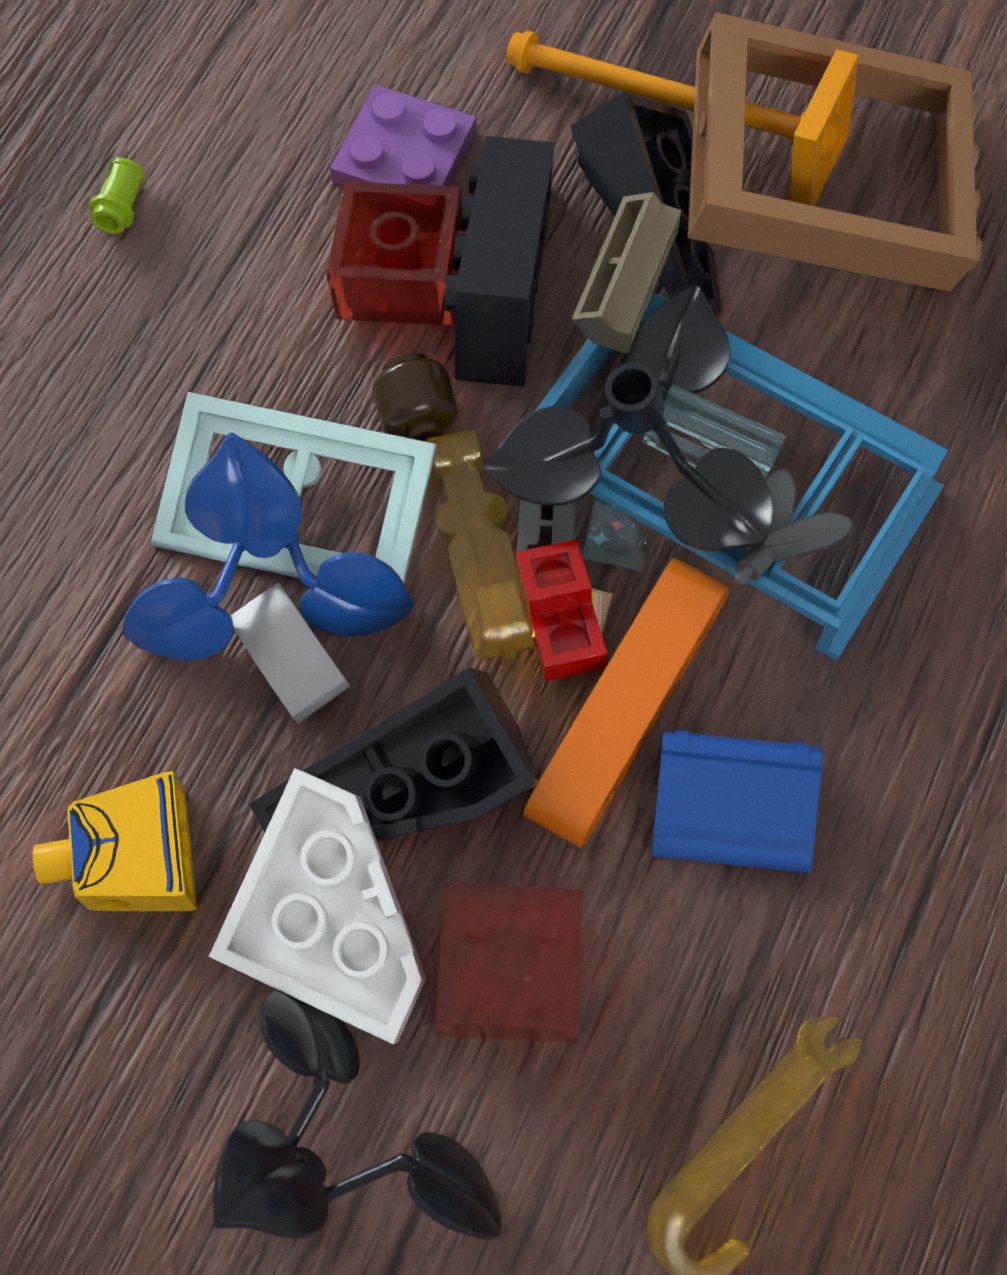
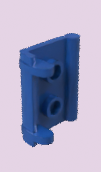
M675 729L674 731L662 730V747L650 856L800 873L811 872L823 751L820 746H812L805 742L796 741L783 743L698 734L682 729Z

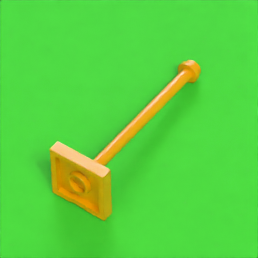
M533 31L515 32L510 39L507 48V63L514 66L517 72L528 74L535 66L694 111L695 87L539 44V35ZM836 49L806 111L801 116L745 101V126L793 139L789 201L816 206L848 140L859 57L857 54Z

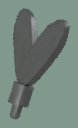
M777 470L766 481L773 505L771 531L766 540L759 545L753 546L738 562L740 570L734 576V582L737 585H744L749 579H759L774 561H784L809 555L838 544L850 531L852 521L845 515L828 512L790 524L796 489L791 475L785 470Z

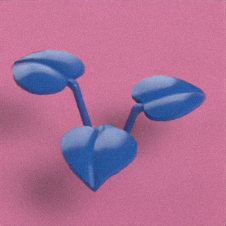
M230 432L224 438L213 457L195 475L185 497V512L192 526L213 541L232 544L231 551L216 587L206 596L203 589L196 582L183 577L166 579L149 586L135 598L128 608L123 622V634L126 640L131 641L134 646L171 659L199 660L208 658L221 651L229 643L232 636L233 620L231 615L225 609L217 606V604L224 599L242 553L245 550L258 558H270L277 555L281 549L287 548L300 581L310 587L300 599V612L310 624L329 634L352 637L384 630L404 618L412 610L415 599L408 593L400 576L391 566L365 553L351 552L333 556L320 565L317 576L313 574L306 564L299 546V533L296 532L302 518V503L297 490L286 475L266 455L243 438Z

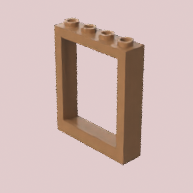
M715 12L697 49L688 238L950 292L968 271L970 272L976 267L982 250V241L980 237H977L976 214L980 205V191L975 189V166L979 156V145L974 142L973 122L977 113L978 101L976 97H973L972 71ZM836 49L859 55L854 95L936 113L938 232L742 191L746 72H754L818 87Z

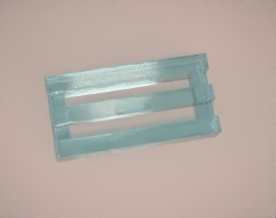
M672 384L667 393L663 415L667 426L669 425L701 440L702 445L711 449L722 447L745 455L754 462L766 479L784 445L786 435ZM653 430L644 434V444L669 455L660 438ZM671 433L685 459L693 467H696L701 457L710 451Z

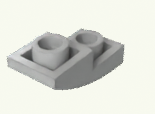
M279 582L231 615L234 631L297 723H300L350 687V684L324 645L314 634Z

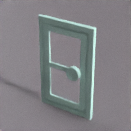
M187 393L151 539V546L226 562L232 544L213 541L195 529L185 512V497L191 481L208 462L214 435L227 436L230 432H233L244 440L295 450L288 455L284 462V473L297 490L300 498L303 488L314 485L321 476L322 465L316 455L394 471L395 476L376 558L391 566L400 576L403 584H405L436 452V444L201 394ZM299 544L309 570L316 576L320 565L333 556L343 554ZM287 548L281 549L277 555L270 558H258L245 550L238 565L299 578Z

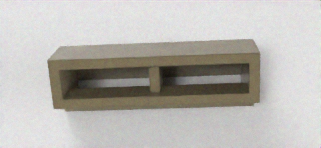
M654 192L623 197L571 319L592 343L626 354L629 352L636 332L639 329L679 229L681 210L663 205Z

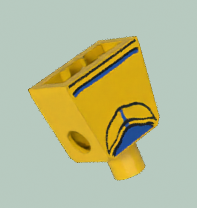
M173 771L163 772L74 801L68 806L67 810L69 839L35 844L33 847V867L38 883L47 884L72 879L75 898L88 910L186 912L197 910L186 791Z

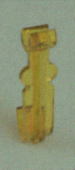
M475 428L427 438L428 443H433L437 446L432 470L436 481L443 480L448 500L442 503L435 512V527L443 537L453 539L448 545V554L473 650L480 661L499 656L502 662L516 660L517 652L535 649L536 644L508 533L499 529L507 518V505L499 495L484 493L479 471H483V459Z
M817 1016L804 1022L798 1031L797 1043L659 1192L650 1207L646 1230L650 1250L661 1267L672 1275H728L751 1253L746 1241L741 1238L732 1237L706 1259L692 1260L685 1251V1236L835 1069L848 1067L856 1061L861 1052L862 1041L859 1038H839L829 1052L825 1048V1036L840 1021L838 1016Z

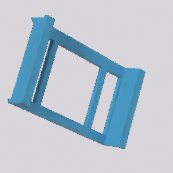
M653 292L640 326L669 300ZM726 331L731 353L726 370L727 374L842 435L835 449L792 513L790 524L816 515L860 446L914 474L911 482L837 600L783 571L781 568L786 560L774 561L759 579H749L746 582L823 626L824 629L815 649L837 661L941 493L944 485L935 481L934 478L948 450ZM588 338L535 411L549 406H563L571 409L613 349L592 343ZM615 423L610 429L605 445L594 452L601 467V478L597 486L589 493L735 576L740 570L738 562L748 550L736 548L723 551H705L687 546L678 540L669 529L665 520L664 503L607 471L632 436L631 433L623 431Z

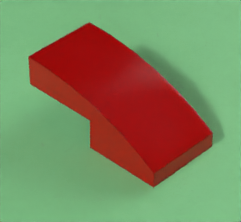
M577 539L515 552L524 599L545 681L606 669L608 653L592 604V587Z

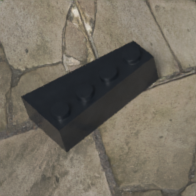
M486 136L482 159H472L469 194H474V196H464L461 214V231H466L467 234H456L453 270H457L459 273L458 275L448 274L445 288V311L455 312V380L525 387L528 344H531L535 294L538 293L542 249H544L552 191L554 142Z

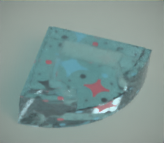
M596 497L583 558L643 572L647 558V546L639 523L636 519Z

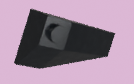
M622 91L570 125L577 146L575 151L576 159L585 172L586 178L614 217L624 196L651 192L655 193L663 205L681 210L678 233L659 281L671 298L694 285H698L716 315L722 311L715 253L707 242L688 238L693 129L687 111Z
M469 667L302 770L361 797L376 841L483 818L538 784L520 728L488 672ZM289 779L249 803L264 833Z

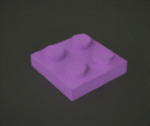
M374 84L330 167L332 182L435 216L477 131L476 116Z

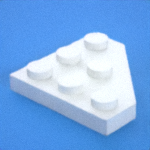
M294 768L209 957L376 1037L395 1044L400 1039L426 980V976L361 797Z

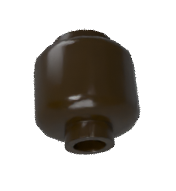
M407 353L392 358L383 366L382 372L373 383V397L382 429L386 434L436 444L443 438V432L448 430L457 419L458 405L447 370L440 362L429 359L423 354Z

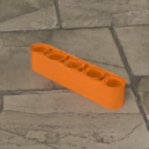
M677 557L671 559L534 788L524 809L523 816L581 849L585 846L716 620L729 594L731 585Z

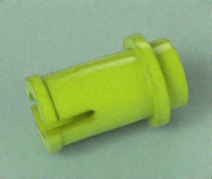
M117 157L110 161L99 195L93 196L89 203L91 221L98 229L110 234H119L123 232L124 228L130 227L133 223L134 212L132 206L139 187L145 178V172L140 165L122 157Z

